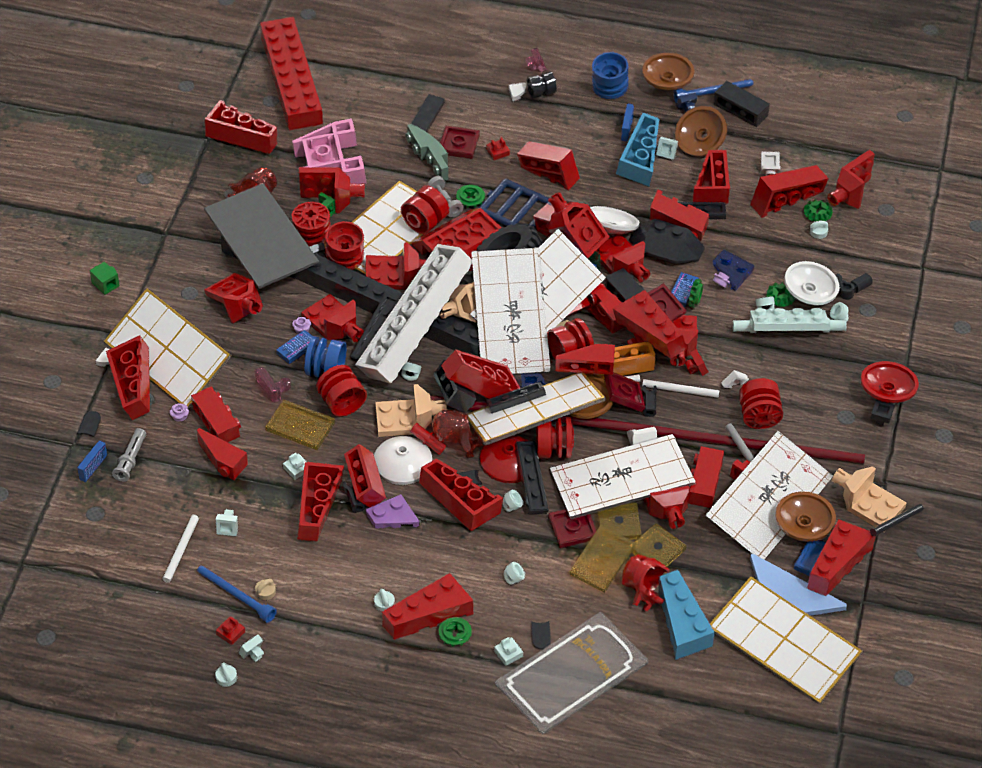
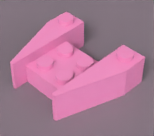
M352 119L333 122L293 140L295 158L305 156L307 161L306 167H339L350 177V183H366L362 157L343 159L341 151L343 148L357 146Z

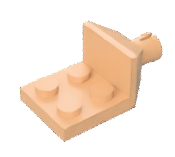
M474 282L459 285L453 291L449 301L442 307V312H439V316L442 319L453 315L467 322H477L471 315L476 309Z
M414 384V399L376 402L378 437L412 435L410 430L417 422L426 429L432 422V416L447 415L445 400H430V394L418 384Z
M869 467L856 470L853 475L839 468L838 472L836 471L832 482L844 488L843 496L847 511L876 527L899 515L906 507L905 501L873 483L876 468Z

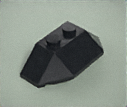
M652 219L640 224L630 238L634 245L642 241L645 242V255L675 264L691 261L699 262L705 250V246L689 229L658 219Z

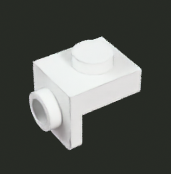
M761 152V174L768 176L780 172V152Z

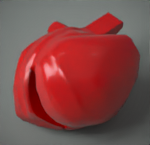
M640 554L632 556L627 561L622 573V585L635 589L636 595L633 605L637 606L640 601H644L646 604L642 610L647 612L653 604L663 603L664 599L659 597L654 590L659 585V577L663 573H669L670 569L665 564H662L655 558H648Z

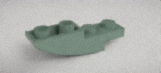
M408 124L405 136L407 142L412 144L414 153L418 154L421 160L427 159L428 164L433 166L436 176H441L444 181L448 180V153L444 147L426 131Z

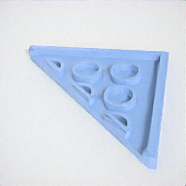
M754 554L750 555L756 580L808 615L846 610V603L829 594L824 596L807 589V582Z

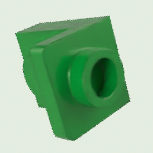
M320 193L318 195L319 203L327 207L331 217L336 212L335 199Z

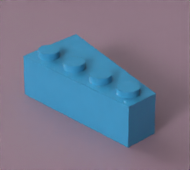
M642 113L619 160L617 175L646 186L650 185L653 174L659 118Z
M679 570L660 576L658 592L659 596L664 599L662 608L665 613L675 660L712 647L715 632Z

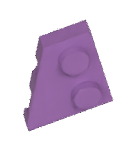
M401 494L366 509V515L375 528H401L402 524H413V527L419 526V520Z

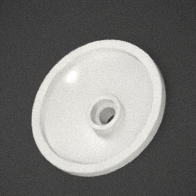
M590 207L609 236L629 233L639 227V220L629 213L609 207Z
M809 261L797 262L791 265L785 273L784 282L786 288L801 302L811 305L827 304L833 301L839 292L838 279L832 271L821 264Z
M398 436L384 441L376 449L374 458L382 479L393 484L407 485L419 481L421 467L432 461V454L426 444L423 445L422 441L413 437Z

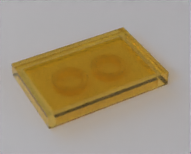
M283 400L265 428L270 433L318 450L334 426L335 419Z
M600 525L570 570V575L605 593L635 548V543Z

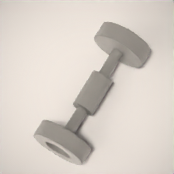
M435 176L429 180L427 185L437 189L447 200L450 210L448 216H458L463 211L464 206L459 200L451 201V197L447 192L442 190L445 187L444 179L441 176Z

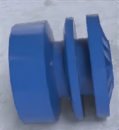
M606 52L598 55L592 63V85L594 92L606 99L622 96L629 87L628 61L619 53Z
M313 336L310 339L305 354V374L307 376L314 374L315 377H320L323 370L326 372L334 366L345 365L346 342L332 340L327 347L326 338H321L320 340L319 337Z

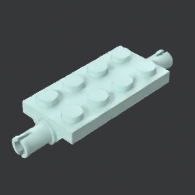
M758 308L755 311H750V320H733V332L846 331L847 328L846 320H829L825 310L820 308H813L811 310H803L801 308H794L793 310L782 308L766 310Z

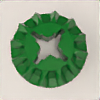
M465 185L457 191L456 197L467 208L469 206L475 208L476 205H482V201H485V192L479 186Z
M814 199L813 202L808 201L807 205L804 206V214L809 220L814 222L828 221L832 217L833 207L829 205V202L824 203L823 199L821 201Z
M696 279L691 287L688 302L690 308L695 309L696 305L698 306L704 286L701 279Z
M775 282L773 286H769L766 293L767 297H774V305L789 306L796 299L783 282L781 284Z
M448 618L439 627L440 639L444 641L445 645L451 644L452 647L455 645L462 647L463 643L469 642V638L472 636L470 624L462 618ZM455 627H457V636L453 637L452 633L454 632Z

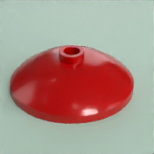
M882 361L872 363L861 374L863 389L870 396L882 402L900 403L907 401L917 393L919 386L918 378L914 372L906 366L895 362Z
M502 435L488 441L480 454V464L483 471L490 478L498 482H521L515 443L516 441L529 440L517 435Z

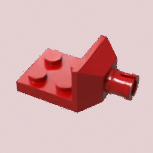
M868 150L842 167L836 190L829 193L827 197L828 202L832 206H837L844 201L846 204L857 209L861 207L864 185L872 176L871 172L875 153Z
M299 167L301 198H319L318 195L320 193L335 198L336 213H340L350 204V198H365V183H350V177L339 167Z
M560 192L548 199L555 209V212L551 215L549 232L553 233L557 229L560 231L564 230L572 244L587 259L609 238V235L588 204L578 202L567 203Z
M618 234L606 240L592 254L610 274L624 268L628 273L634 275L639 282H643V279L646 281L651 274L643 266L644 241L632 246L622 234Z
M404 242L403 256L366 255V277L393 289L406 290L426 260L419 259V253L408 242Z
M233 273L204 289L207 297L224 303L231 323H235L251 313H260L263 303L254 280L237 273Z
M329 294L301 312V317L309 319L311 326L327 340L342 339L347 335L353 342H358V339L360 340L364 333V330L356 325V302L354 300L343 306Z
M683 315L673 321L674 325L683 334L687 350L670 358V363L676 366V359L679 360L678 366L684 365L685 356L691 355L690 352L697 348V316Z
M681 485L643 496L649 515L661 519L668 518L669 526L672 529H676L674 522L677 523L678 528L682 527L685 524L682 515L688 508L689 486L682 487Z

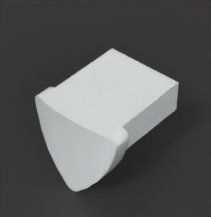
M655 427L640 430L633 429L627 431V436L630 444L635 445L657 439V430Z

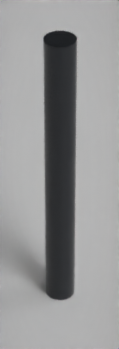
M917 504L872 528L870 534L876 536L924 510L923 505Z

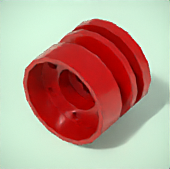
M305 202L298 205L292 212V224L308 246L323 242L324 245L326 244L325 237L330 227V214L327 207L321 203Z
M346 221L330 226L325 237L326 259L351 270L359 267L364 260L363 230L357 224Z
M575 318L571 322H566L564 326L559 325L547 331V343L555 360L557 355L594 344L589 328L580 318Z
M337 365L328 369L321 375L316 384L318 393L335 416L342 417L354 413L365 403L367 398V391L360 381L357 380L350 367L346 365Z
M758 378L748 381L739 389L743 421L750 428L767 429L775 426L782 420L784 412L780 401L779 387L776 382L766 378Z
M561 417L557 418L556 426H552L550 418L537 422L538 458H551L552 449H556L558 458L562 456V449H565L566 458H571L574 447V428L571 423V417H565V426H561Z

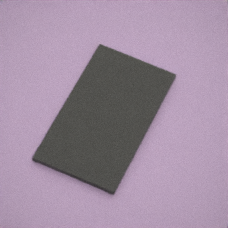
M263 183L204 208L249 276L254 280L258 289L319 263L317 257Z

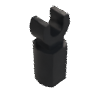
M644 385L642 394L644 396L645 409L643 414L645 417H654L656 415L657 386L654 385L653 391H648L646 385Z
M343 482V490L347 493L352 511L354 513L362 512L365 509V505L357 500L353 486L349 487L346 485V482Z

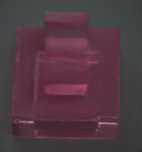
M537 47L532 49L533 56L525 59L530 71L535 70L537 67L540 72L547 70Z

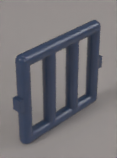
M504 179L494 191L491 190L487 194V199L479 208L484 210L494 221L507 226L519 223L537 200L544 204L551 205V203H549L548 197L509 179ZM506 187L515 190L496 213L487 210ZM521 194L530 197L512 220L503 217ZM533 219L529 225H530V226H533L534 228H536V225H535V222H534V219Z

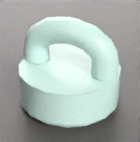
M826 221L812 223L810 226L811 236L817 239L825 238L828 234V223Z
M773 296L755 300L757 309L765 305H770V308L767 310L775 309Z
M842 302L836 303L831 308V318L834 320H846L847 322L849 319L848 306Z
M407 362L402 367L401 374L403 378L408 381L416 380L420 374L421 366ZM406 371L413 372L414 376H408Z
M510 490L505 493L503 507L507 512L522 507L523 500L517 491Z
M512 562L506 566L504 578L508 584L513 585L523 580L525 573L517 562Z
M380 589V592L375 595L374 604L376 609L382 612L395 605V599L392 593Z
M222 663L221 667L216 671V681L218 684L226 687L236 682L237 674L235 668Z

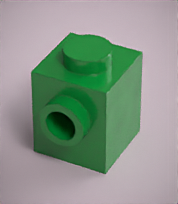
M105 261L90 270L92 284L104 295L120 286L117 271Z

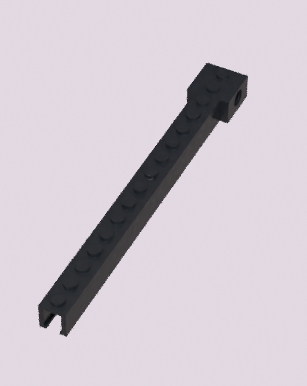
M221 236L222 252L238 259L223 236ZM315 253L314 255L319 260L318 264L290 275L292 278L348 303L354 300L357 307L372 314L375 313L385 293L401 298L404 294ZM438 315L430 325L428 332L423 335V337L454 351L459 350L480 357L478 326L451 315L442 319Z

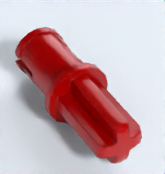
M418 422L410 430V433L420 439L423 445L426 444L436 453L441 454L446 449V445L433 436V432H428Z

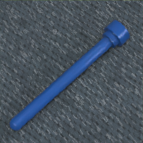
M753 80L733 82L732 84L744 88L752 86L754 82ZM722 85L689 91L682 88L676 89L673 92L674 100L677 103L679 96L696 93L697 96L715 93Z
M204 566L198 567V573L256 610L258 615H260V619L266 623L271 622L276 616L277 610L271 605L260 604Z

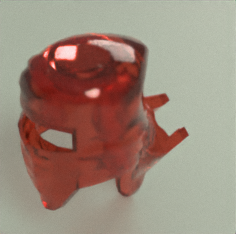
M258 168L245 175V178H242L239 182L229 183L233 193L227 196H234L262 183L272 193L277 186V178L270 169Z
M442 410L434 416L432 428L435 438L440 442L447 441L462 446L467 458L474 457V449L476 447L486 444L478 432L474 434L471 432L466 413L456 410Z

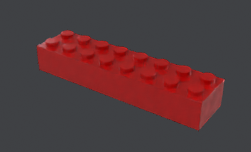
M294 17L260 22L261 39L288 130L323 125L322 107Z

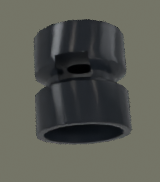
M552 72L542 73L540 77L538 75L530 76L526 79L528 93L532 99L541 97L543 93L550 95L557 92L556 80Z

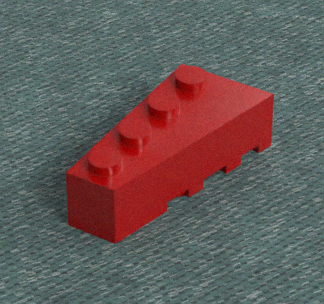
M817 165L760 177L750 205L761 218H764L770 211L778 212L784 205L792 206L801 198L806 200L822 193L829 178Z
M434 459L421 467L419 483L470 531L501 514L503 497L497 494L495 496L489 492L488 488L484 486L479 487L472 483L471 478L460 476L457 474V470L438 459Z
M838 519L810 573L807 589L827 596L841 582V579L848 575L857 563L859 564L867 553L869 554L872 551L876 536H872L870 531Z
M449 573L382 611V626L395 640L417 633L422 628L436 627L438 623L448 618L474 615V600Z

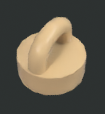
M272 579L261 580L255 586L256 596L261 600L272 599L276 594L275 584Z

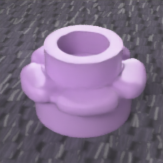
M722 272L714 274L713 281L724 288H726L727 284H730V281H728L729 276Z
M299 317L292 323L295 332L298 334L303 330L308 332L311 321L305 317Z
M175 404L170 410V415L175 421H184L189 414L188 407L185 404Z

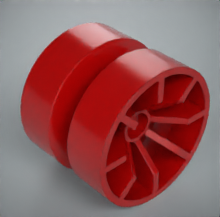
M428 185L420 188L400 207L405 223L412 230L423 235L427 234L447 217L450 211L445 197L437 189Z

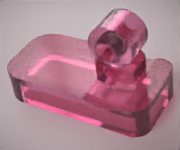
M263 367L255 370V378L258 384L274 403L282 399L281 392L291 388L290 379L282 378L280 382L274 383L272 377Z

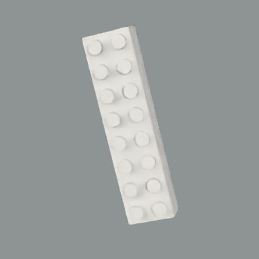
M436 245L355 364L369 378L392 383L396 379L413 350L417 348L423 335L428 332L430 325L438 317L440 310L448 302L449 297L470 269L472 259L460 247Z

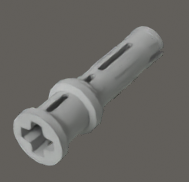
M135 429L124 455L119 457V464L112 472L115 479L122 482L128 481L130 470L136 464L135 457L146 437V432L143 429Z

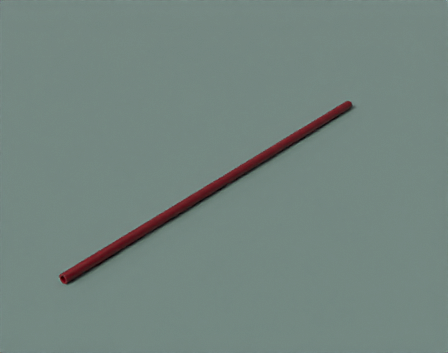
M430 395V400H444V397ZM475 401L474 405L468 410L477 411L487 407V404ZM565 413L550 417L552 422H556L557 418L561 417V423H565V417H571V423L574 425L625 432L633 429L640 430L655 427L657 436L664 437L673 434L676 439L738 447L732 437L726 435L601 418L582 419ZM742 438L750 449L762 450L769 442ZM792 445L808 457L860 464L865 462V454Z

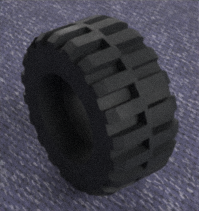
M516 223L515 225H507L505 228L502 227L497 232L490 234V237L485 238L482 244L477 247L476 252L538 249L543 244V241L533 226L525 223Z

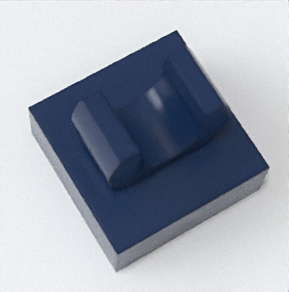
M696 93L679 96L676 103L678 110L684 109L686 113L690 109L695 108V103L698 99Z

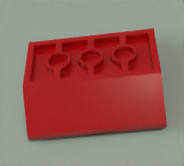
M476 208L466 211L417 238L411 244L422 255L427 252L432 253L437 244L460 247L472 259L471 252H476L477 247L482 244V241L490 237L489 235L493 232H497L501 227L484 210ZM471 264V266H470L469 271H473V265H472V264Z

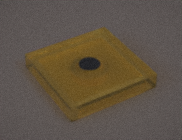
M637 503L613 504L597 509L601 541L641 539Z
M655 523L630 546L629 551L635 555L640 554L648 558H655L667 567L686 550L687 545Z

